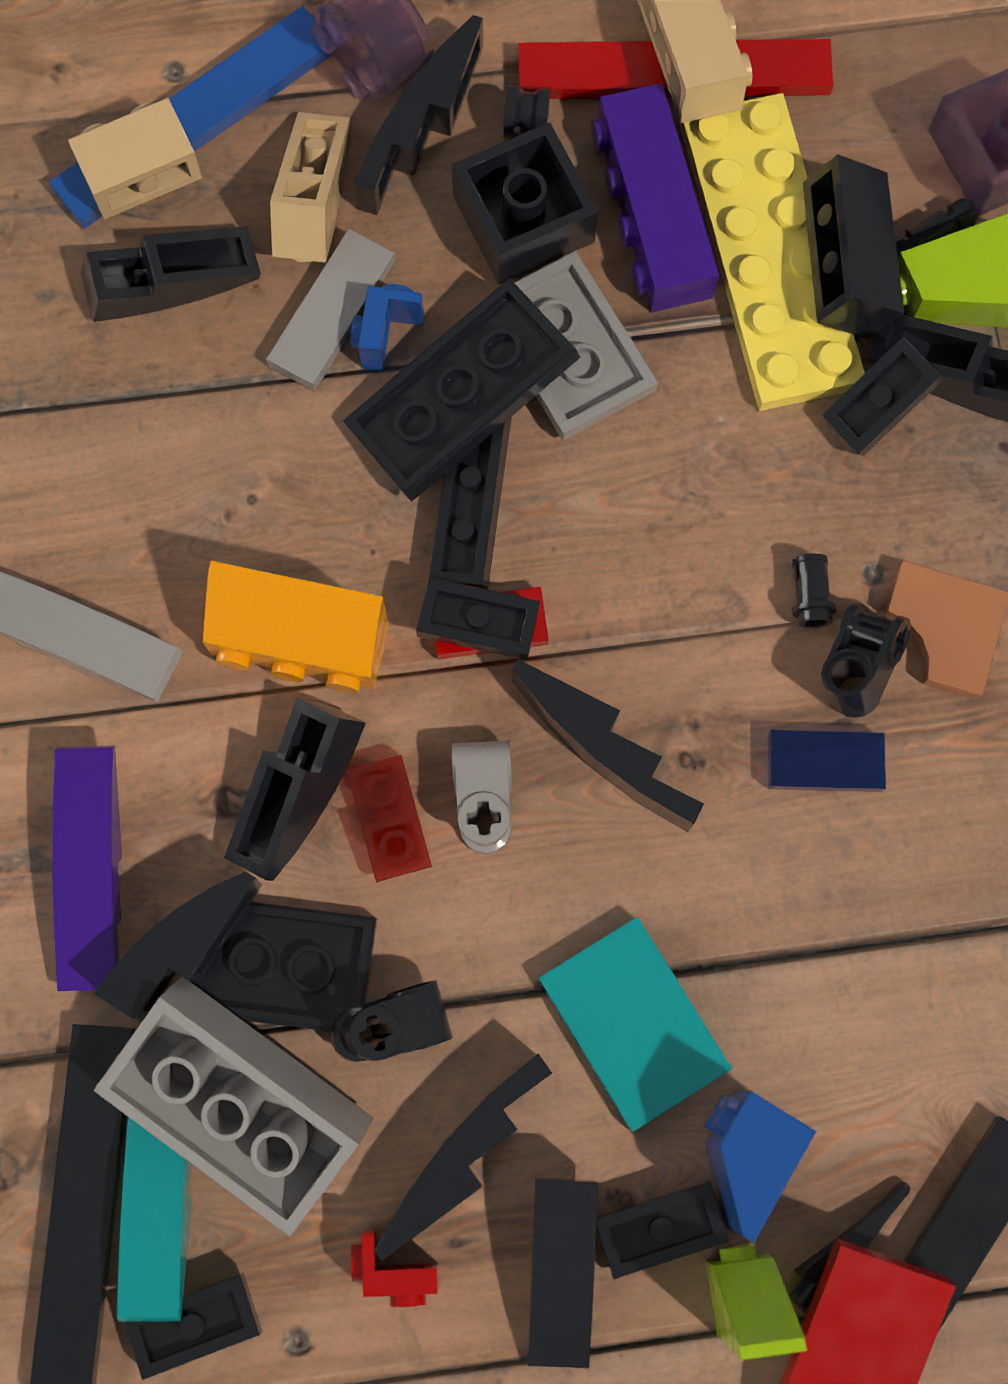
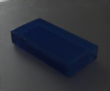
M771 730L768 733V789L883 792L886 789L885 733Z

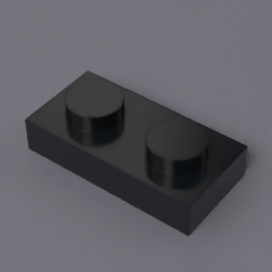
M903 336L822 416L858 455L864 456L936 388L945 377L908 338Z
M429 577L416 634L417 637L528 661L540 601Z
M710 1181L691 1185L597 1216V1231L613 1279L729 1242Z
M244 1273L183 1295L181 1321H124L142 1380L259 1336L263 1332Z

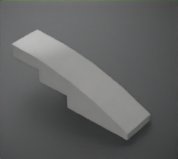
M0 571L1 635L6 636L22 647L59 660L75 671L155 702L159 701L183 654L180 648L71 599Z

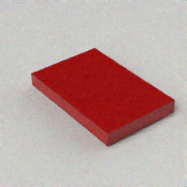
M836 1238L801 1327L805 1336L807 1351L791 1353L780 1384H918L956 1285L949 1277Z

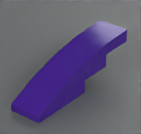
M115 745L57 747L54 751L52 872L57 991L97 990L119 961L117 925L121 921L118 863L122 859Z

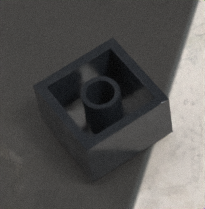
M551 122L452 164L453 197L498 285L504 283L509 278L513 279L595 243L598 211Z

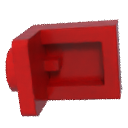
M365 1229L362 1232V1244H351L352 1282H363V1297L390 1296L391 1307H415L427 1304L426 1294H438V1263L378 1266V1256L375 1253V1249L378 1246L377 1229Z

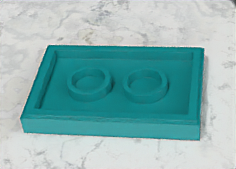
M638 917L538 978L631 1132H634L732 1070L729 1062Z

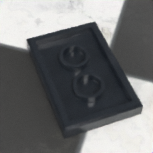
M251 902L198 985L193 982L191 983L242 1021L331 1032L333 1022L339 1014L348 1009L366 1004L378 919L368 916Z

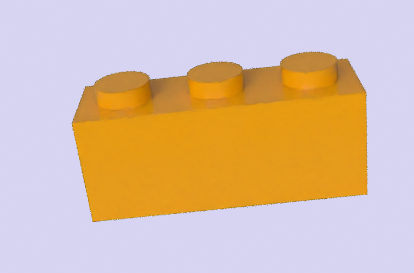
M215 561L210 562L207 579L203 643L210 655L216 657L215 662L217 664L241 671H247L250 664L271 668V675L291 682H303L305 676L327 680L326 686L328 688L349 694H358L360 687L375 689L389 630L383 596Z

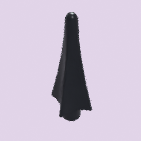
M904 1181L898 1183L874 1208L837 1238L868 1249L886 1221L910 1193L911 1188L909 1184ZM835 1240L794 1269V1272L802 1280L788 1296L804 1313L808 1312Z

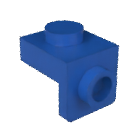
M387 284L382 288L368 286L363 316H354L351 330V348L359 349L362 369L384 370L391 322L413 325L423 324L424 306L421 293L414 292L411 288L400 284Z

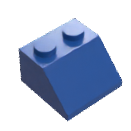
M738 1091L734 1092L733 1096H728V1098L721 1096L713 1107L704 1127L712 1131L705 1144L726 1226L736 1234L754 1243L816 1131L754 1092Z

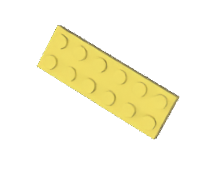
M783 93L743 101L742 110L680 123L679 126L758 410L764 411L845 393L865 372L854 334L817 323L803 182L808 177Z

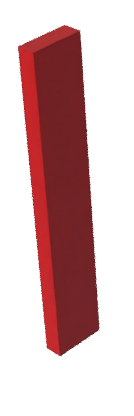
M831 39L736 40L740 54L746 53L752 67V84L746 86L744 97L771 96L783 93L784 96L831 95L834 86ZM652 41L518 43L519 85L524 91L534 92L539 87L551 88L550 99H600L602 96L662 83L666 97L672 98Z

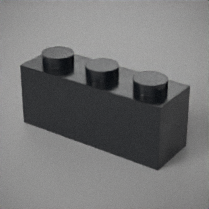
M837 154L803 182L817 323L868 339L904 314L888 174L880 169Z

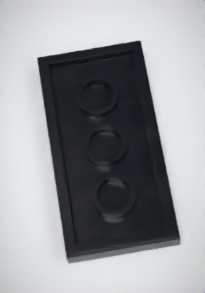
M509 278L346 417L343 422L412 502L581 357L576 348Z

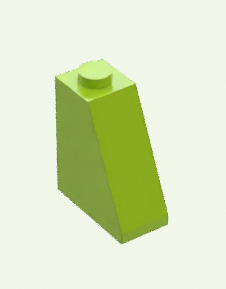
M1008 213L900 253L898 264L903 306L907 316L940 324L1008 328Z

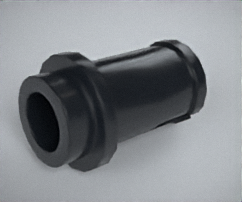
M805 554L792 560L797 605L792 607V614L798 618L800 627L820 628L828 626L833 622L832 615L837 612L836 603L830 601L827 569L828 557L826 555Z

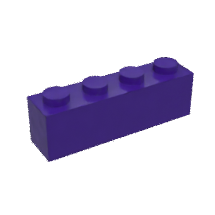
M663 84L600 97L598 119L591 121L592 137L596 151L598 153L605 151L609 167H605L604 170L606 187L611 200L619 199L623 213L618 215L619 233L624 247L632 246L636 263H632V277L637 294L639 296L646 294L651 313L713 299L719 273Z

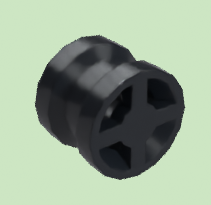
M508 83L503 126L504 139H512L548 123L551 88L539 87L534 92L524 91L519 84Z

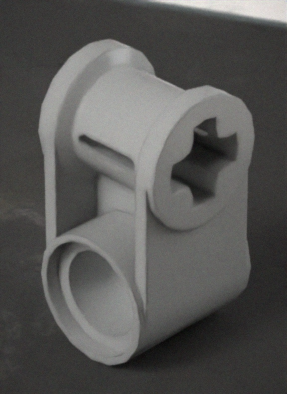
M510 740L452 743L454 793L457 795V820L462 840L469 849L476 853H495L506 845L511 834L510 791H512ZM490 813L492 822H495V824L491 825L490 834L479 835L477 825H473L479 822V814Z

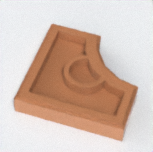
M902 560L898 565L884 616L894 620L897 616H904L910 619V634L918 642L925 662L924 684L977 701L983 697L1008 604V592Z

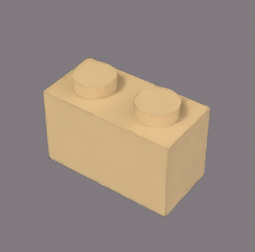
M169 98L157 103L139 105L126 116L107 124L91 125L84 129L80 135L68 139L104 220L202 179L195 152Z

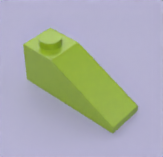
M749 1243L719 1248L720 1259L705 1261L716 1334L740 1360L807 1351L805 1336L774 1257L765 1252L756 1253L755 1244Z

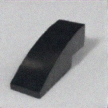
M248 226L142 236L139 247L85 252L81 271L93 322L132 317L196 302L255 281L261 275Z
M901 315L878 331L868 355L869 363L874 365L904 336L945 377L929 394L966 409L1008 422V351L993 347L991 335L907 315Z
M297 698L278 751H262L224 858L266 881H273L295 855L335 793L352 759L366 722L325 703Z
M244 872L209 888L179 906L146 932L117 962L94 994L133 1020L142 1022L160 996L164 994L176 974L198 985L262 887V884L254 876Z
M535 1178L528 1366L589 1368L598 1182L596 1180Z

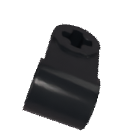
M857 602L852 603L847 608L842 618L837 638L827 660L823 664L821 672L826 691L833 706L839 713L846 717L858 718L868 715L878 706L894 667L898 664L906 649L911 629L909 618L897 616L894 620L867 612L866 607ZM849 678H864L861 685L855 689H840L843 682Z
M437 980L406 987L387 994L385 998L348 1009L339 1014L333 1022L331 1029V1043L336 1053L343 1059L352 1062L384 1060L402 1053H409L438 1045L453 1038ZM367 1025H370L372 1036L366 1038L364 1043H362L359 1032L367 1029Z

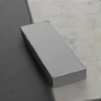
M348 229L266 358L268 367L315 391L350 336L354 316L363 315L368 286H381L396 262L395 253Z

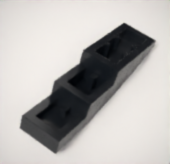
M472 15L433 53L401 93L375 135L354 181L357 210L378 215L394 170L415 175L431 131L451 137L483 50L482 17Z
M517 659L512 668L511 682L547 727L591 769L636 803L682 830L689 832L695 824L704 803L652 777L662 756L612 732L620 710Z
M539 1053L491 1092L443 1143L407 1192L376 1247L375 1253L381 1262L482 1187V1183L469 1165L517 1131V1128L503 1109L552 1074Z

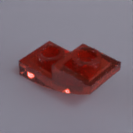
M402 754L346 769L376 882L432 867Z

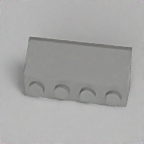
M182 976L160 996L93 1090L289 1237L359 1146L373 1120L372 1116Z

